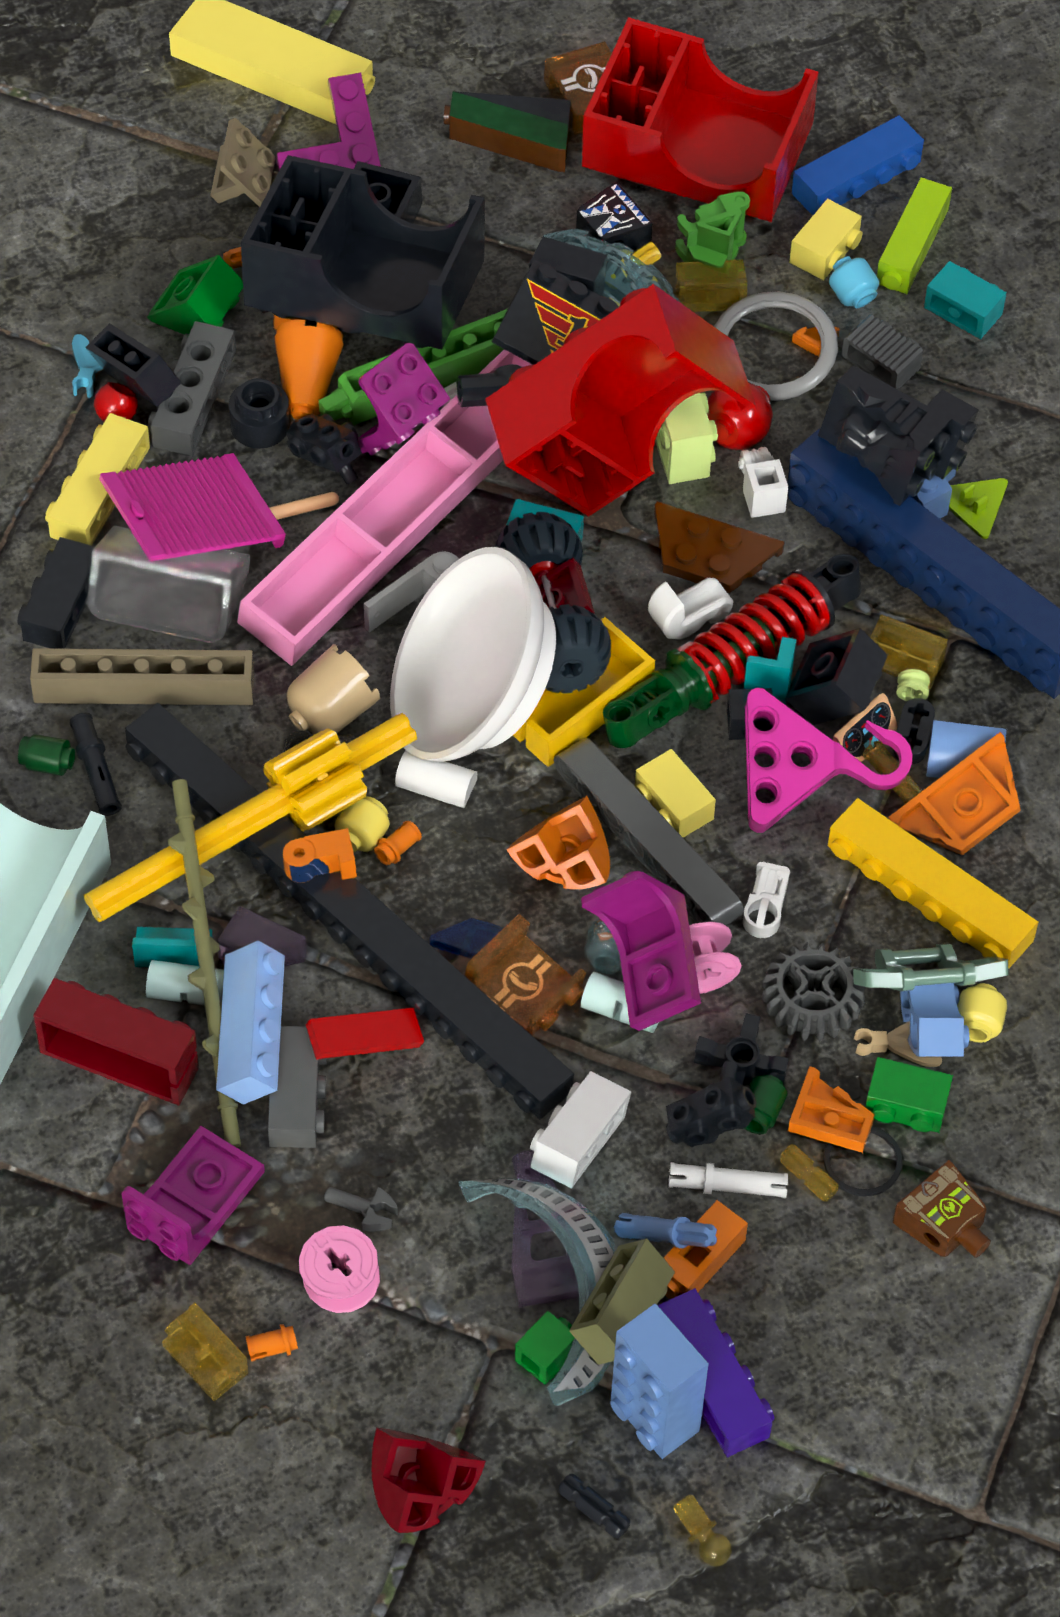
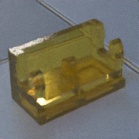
M743 259L726 260L721 268L701 262L676 263L677 284H675L677 301L693 312L727 310L734 303L747 297L748 282Z
M881 614L870 638L888 654L882 672L898 677L900 672L908 669L924 671L930 677V684L928 686L930 690L944 662L948 639Z
M195 1302L164 1330L168 1336L162 1341L163 1347L213 1401L217 1400L248 1375L247 1357Z

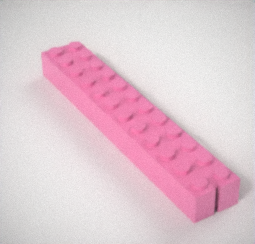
M504 349L479 374L494 373L496 369L504 365L514 364L524 367L532 364ZM456 395L440 410V415L425 424L240 601L237 623L289 665L293 666L504 460L488 406L461 407L458 404Z

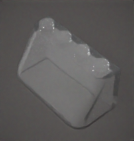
M113 526L92 553L88 607L94 616L102 620L206 643H214L221 640L229 629L249 573L251 555L222 549L150 562L130 529Z

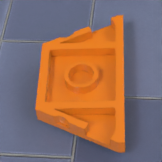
M1001 732L996 734L888 817L889 820L908 833L964 855L1021 811L1004 735Z

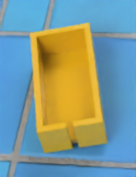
M606 617L602 618L601 621L610 635L611 657L603 675L593 685L588 684L587 688L581 691L576 689L572 693H562L561 691L555 693L545 689L530 717L513 734L520 743L526 739V748L547 767L554 763V756L582 738H587L605 724L603 709L609 702L629 692L635 685L644 682L655 672V660Z

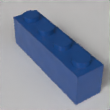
M899 115L795 170L791 194L812 216L827 198L839 205L853 198H859L866 191L879 184L887 183L892 177L903 171L915 168L921 162L924 139Z

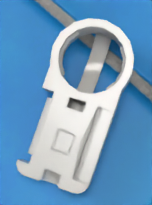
M759 862L757 864V876L753 892L749 895L743 914V926L750 935L757 938H767L778 931L789 881V868L766 862ZM759 909L757 921L754 923L750 920L749 915L751 912ZM769 911L774 915L775 921L764 925L766 912Z

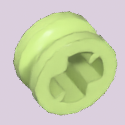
M908 669L900 672L897 679L899 684L896 691L897 696L904 701L914 698L926 700L929 695V675L917 669Z

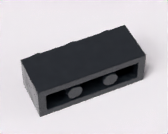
M110 323L85 347L109 376L157 407L163 401L170 398L174 390L182 383L159 354Z
M60 537L54 550L50 549L44 562L45 569L41 577L37 576L31 588V598L27 605H22L17 619L18 625L21 626L23 641L50 649L66 648L103 570L100 548Z

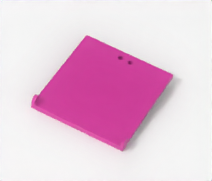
M234 453L224 454L222 457H210L208 460L206 458L203 460L198 458L196 461L191 460L189 463L187 461L183 463L179 461L177 464L172 463L168 465L166 463L164 466L159 465L157 468L152 466L151 468L146 467L144 470L142 468L138 470L134 468L131 472L129 470L125 472L121 470L118 474L115 471L100 474L99 480L150 562L272 541L275 548H280L284 544L286 533Z

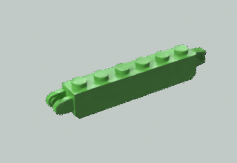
M507 309L452 330L442 350L432 347L417 348L443 388L455 383L459 375L479 374L504 350L492 343V340ZM389 355L344 372L338 378V388L332 391L330 395L319 400L320 415L322 416L326 413L333 420L349 418L353 425L376 417L377 414L371 401L359 385V378Z

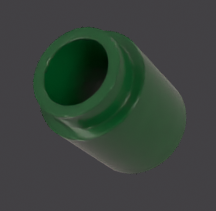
M33 734L31 737L24 736L20 742L18 763L19 765L26 766L27 770L63 776L67 769L71 770L74 765L75 749L71 748L68 739Z
M772 1075L754 1077L748 1087L756 1099V1107L754 1108L756 1118L752 1119L750 1124L744 1128L751 1133L766 1134L768 1129L775 1125L788 1095L781 1080Z

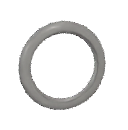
M781 291L750 295L734 303L722 313L714 325L715 328L727 336L733 325L743 316L765 308H784L803 314L812 321L820 335L821 351L819 358L813 368L804 376L791 382L770 385L748 380V382L764 388L770 396V401L798 397L812 390L825 379L836 360L838 336L833 322L820 307L811 300L797 294Z

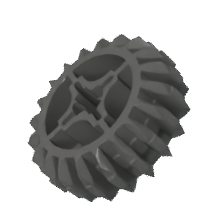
M806 942L803 946V951H799L792 945L788 955L780 952L776 957V963H770L768 966L767 975L763 978L762 988H764L762 1001L763 1004H767L766 1012L768 1017H775L777 1028L788 1025L787 1032L789 1037L796 1031L802 1032L801 1036L804 1041L809 1037V1034H815L820 1042L824 1038V1033L827 1032L835 1039L839 1033V1028L848 1031L852 1020L856 1021L859 1018L860 1008L864 1005L865 1000L863 993L865 987L853 984V969L859 967H851L852 960L850 956L840 959L838 947L831 952H827L823 942L819 945L818 950L811 949L809 943ZM787 982L793 985V991L795 992L791 1000L783 988ZM835 984L838 985L843 994L840 1002L834 998L835 993L832 991V987Z

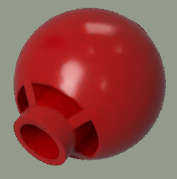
M748 382L756 407L747 413H743L736 400L725 392L713 391L707 399L709 406L707 416L709 420L715 421L718 439L715 441L717 444L731 450H744L757 445L765 438L772 424L773 411L770 396L764 388Z

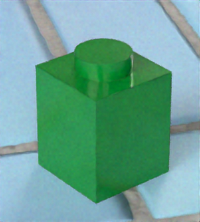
M547 1311L516 1343L515 1361L546 1385L577 1353L578 1341L569 1332L572 1324L562 1317L557 1319Z

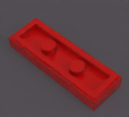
M414 1008L313 1018L306 1024L316 1059L420 1048L424 1043Z

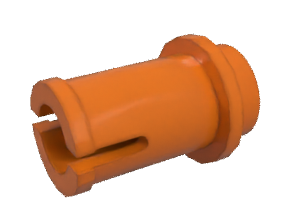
M405 821L387 838H380L377 841L374 852L383 864H396L401 859L400 855L421 840L422 834L413 822Z
M280 1324V1329L253 1336H245L251 1362L285 1352L289 1356L292 1350L298 1349L293 1326L285 1327L284 1324Z

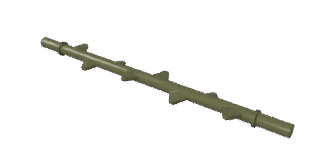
M179 779L172 782L177 814L175 823L178 824L179 833L168 839V845L183 855L189 899L182 904V908L192 918L199 968L188 975V982L203 991L209 1037L202 1041V1045L212 1055L217 1085L222 1002L219 999L213 954L220 950V946L210 936L203 888L214 881V875L199 865L193 824L195 815L191 811L187 780ZM218 1091L219 1106L217 1109L221 1112L224 1139L236 1148L240 1147L241 1140L236 1113L238 1104L235 1103L234 1099Z

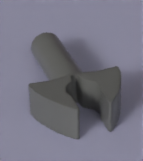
M328 1187L324 1194L326 1202L360 1213L364 1219L362 1222L363 1231L375 1232L392 1228V1219L375 1214L380 1209L398 1215V1207L395 1201L387 1192L379 1187L375 1196L368 1199L334 1187Z

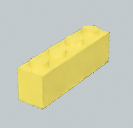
M112 413L108 415L103 425L99 424L93 435V442L88 450L81 452L76 470L72 476L66 477L60 496L56 502L50 503L46 511L45 520L48 522L51 538L59 540L62 537L92 546L115 507L114 502L99 480L100 474L114 471L118 474L121 470L123 472L127 470L131 472L134 468L137 470L150 449L148 426Z

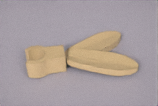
M910 1021L895 1028L888 1034L887 1031H871L867 1028L858 1029L855 1033L854 1039L856 1041L864 1039L869 1042L867 1045L861 1043L857 1045L855 1053L858 1055L866 1056L870 1053L886 1052L888 1048L893 1053L925 1067H937L942 1064L941 1057H919L913 1053L907 1040L910 1035Z

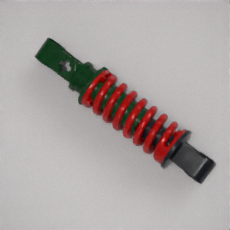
M838 554L811 573L802 569H795L781 581L782 584H776L767 593L758 595L753 603L741 606L738 613L733 612L729 614L723 622L712 625L708 632H702L697 635L693 642H687L677 649L670 650L665 659V669L660 668L656 670L650 678L638 683L629 692L609 702L604 707L603 716L609 743L616 748L631 747L655 729L664 726L675 716H681L687 712L689 706L702 711L708 709L712 703L719 699L718 694L725 695L728 693V689H731V684L741 685L745 682L748 656L775 660L776 655L779 653L782 637L797 639V647L804 643L805 635L813 637L821 631L831 628L835 623V611L858 598L862 592L857 558L850 554Z

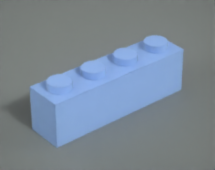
M259 940L226 954L224 964L216 1090L243 1105L277 1091L285 955Z

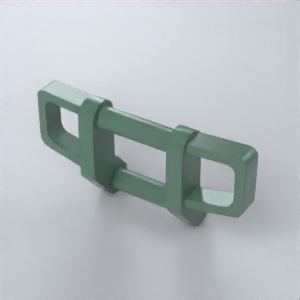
M948 943L936 944L933 948L892 951L888 948L876 949L875 964L877 969L854 968L853 984L870 988H890L898 991H910L915 986L954 983L960 986L974 985L977 981L1009 975L1008 959L986 957L968 961L959 960L952 945ZM937 962L939 969L913 971L911 967L902 965Z

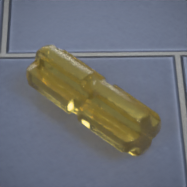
M791 1144L781 1153L780 1162L799 1180H806L803 1184L817 1197L825 1202L834 1197L838 1191V1183L819 1166L814 1167L813 1164L815 1162L799 1147Z

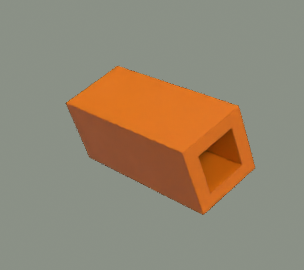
M718 1200L696 1222L711 1224L717 1229L715 1235L717 1238L716 1244L706 1248L690 1245L683 1249L673 1247L665 1255L664 1259L675 1271L667 1286L666 1297L673 1299L694 1288L699 1292L746 1241L748 1223Z

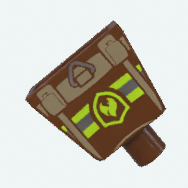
M950 1160L896 1204L893 1223L942 1257L948 1256L961 1245L974 1258H977L991 1243V1240L979 1230L984 1222L986 1206Z

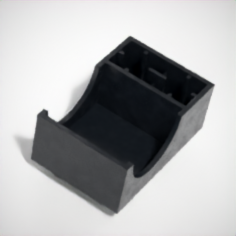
M287 155L241 241L244 306L271 311L280 318L292 319L298 317L334 325L347 333L365 332L401 340L405 344L412 343L416 348L432 347L442 350L484 262L485 197L471 195L466 213L451 224L439 227L420 226L407 222L388 211L371 191L365 171Z

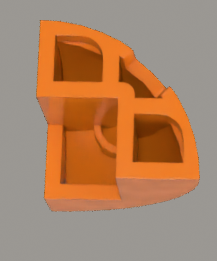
M588 796L579 799L548 817L506 849L518 866L537 880L547 879L562 884L564 889H587L599 886L607 882L610 874V857L606 838Z

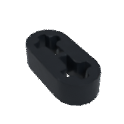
M914 698L904 704L897 733L901 734L907 742L909 737L916 738L915 746L911 750L912 765L921 762L926 755L935 717L933 705L922 698ZM915 713L922 714L919 725L912 724ZM894 750V755L899 760V757L896 751Z

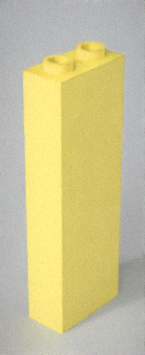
M195 0L169 32L171 56L333 124H336L328 86V78L361 73L366 95L372 91L375 84L371 60L226 0Z

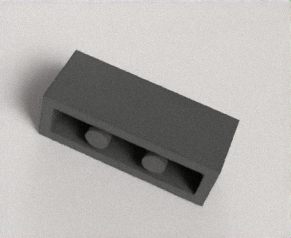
M281 1026L277 1091L270 1093L269 1147L316 1148L317 1133H324L325 1111L318 1110V1099H325L326 1076L319 1075V1065H327V1058L316 1059L306 1027Z

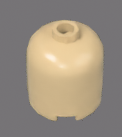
M335 644L327 649L288 687L286 695L288 706L292 711L289 718L301 732L307 729L315 735L329 728L338 733L380 700L378 689L374 688L371 691L365 682L370 677L367 671L346 650L342 654H338L336 652L338 648Z

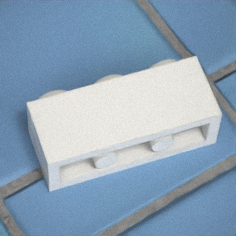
M592 1071L589 1072L581 1084L575 1082L568 1093L566 1104L563 1107L558 1105L551 1114L546 1130L540 1128L535 1134L530 1145V1149L534 1151L531 1168L572 1188L625 1118L631 1091Z

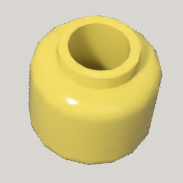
M366 796L344 809L337 817L334 827L335 830L348 828L353 852L357 850L369 852L377 846V841L383 838L388 831L390 825L387 816L388 811L380 801Z
M980 983L964 989L959 995L957 1007L960 1015L964 1017V1025L968 1026L969 1040L982 1043L998 1036L1003 1029L1007 1012V1000L990 984Z

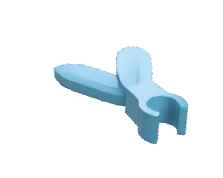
M77 334L72 340V350L80 371L78 376L72 381L73 395H77L79 388L86 387L87 397L91 398L94 394L95 373L103 368L85 348L89 344V340L85 336Z

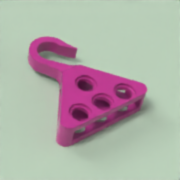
M755 688L751 690L745 704L747 806L750 829L756 833L765 832L838 774H847L875 790H888L898 786L906 778L912 765V751L909 743L896 731L884 729L867 720L864 727L883 744L892 747L899 757V767L893 773L887 775L876 774L838 742L830 739L765 689ZM758 718H765L771 722L773 728L769 731H760L754 726L753 721ZM761 753L767 754L773 759L774 764L770 767H761L756 763L754 757ZM796 753L805 754L810 760V765L799 767L793 763L791 756ZM767 789L773 793L775 800L771 803H762L757 799L755 793L758 790Z

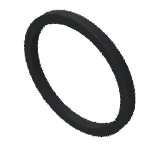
M872 1126L870 1133L880 1136L892 1147L896 1156L894 1174L886 1183L876 1188L859 1189L851 1187L842 1182L834 1173L830 1164V1152L834 1144L828 1143L824 1153L825 1170L831 1181L841 1190L856 1196H874L891 1188L899 1178L902 1169L901 1150L894 1138L878 1127Z

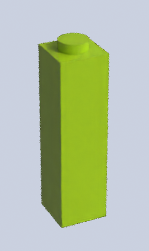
M922 177L920 178L879 260L877 270L879 285L890 290L908 294L949 210L952 187Z

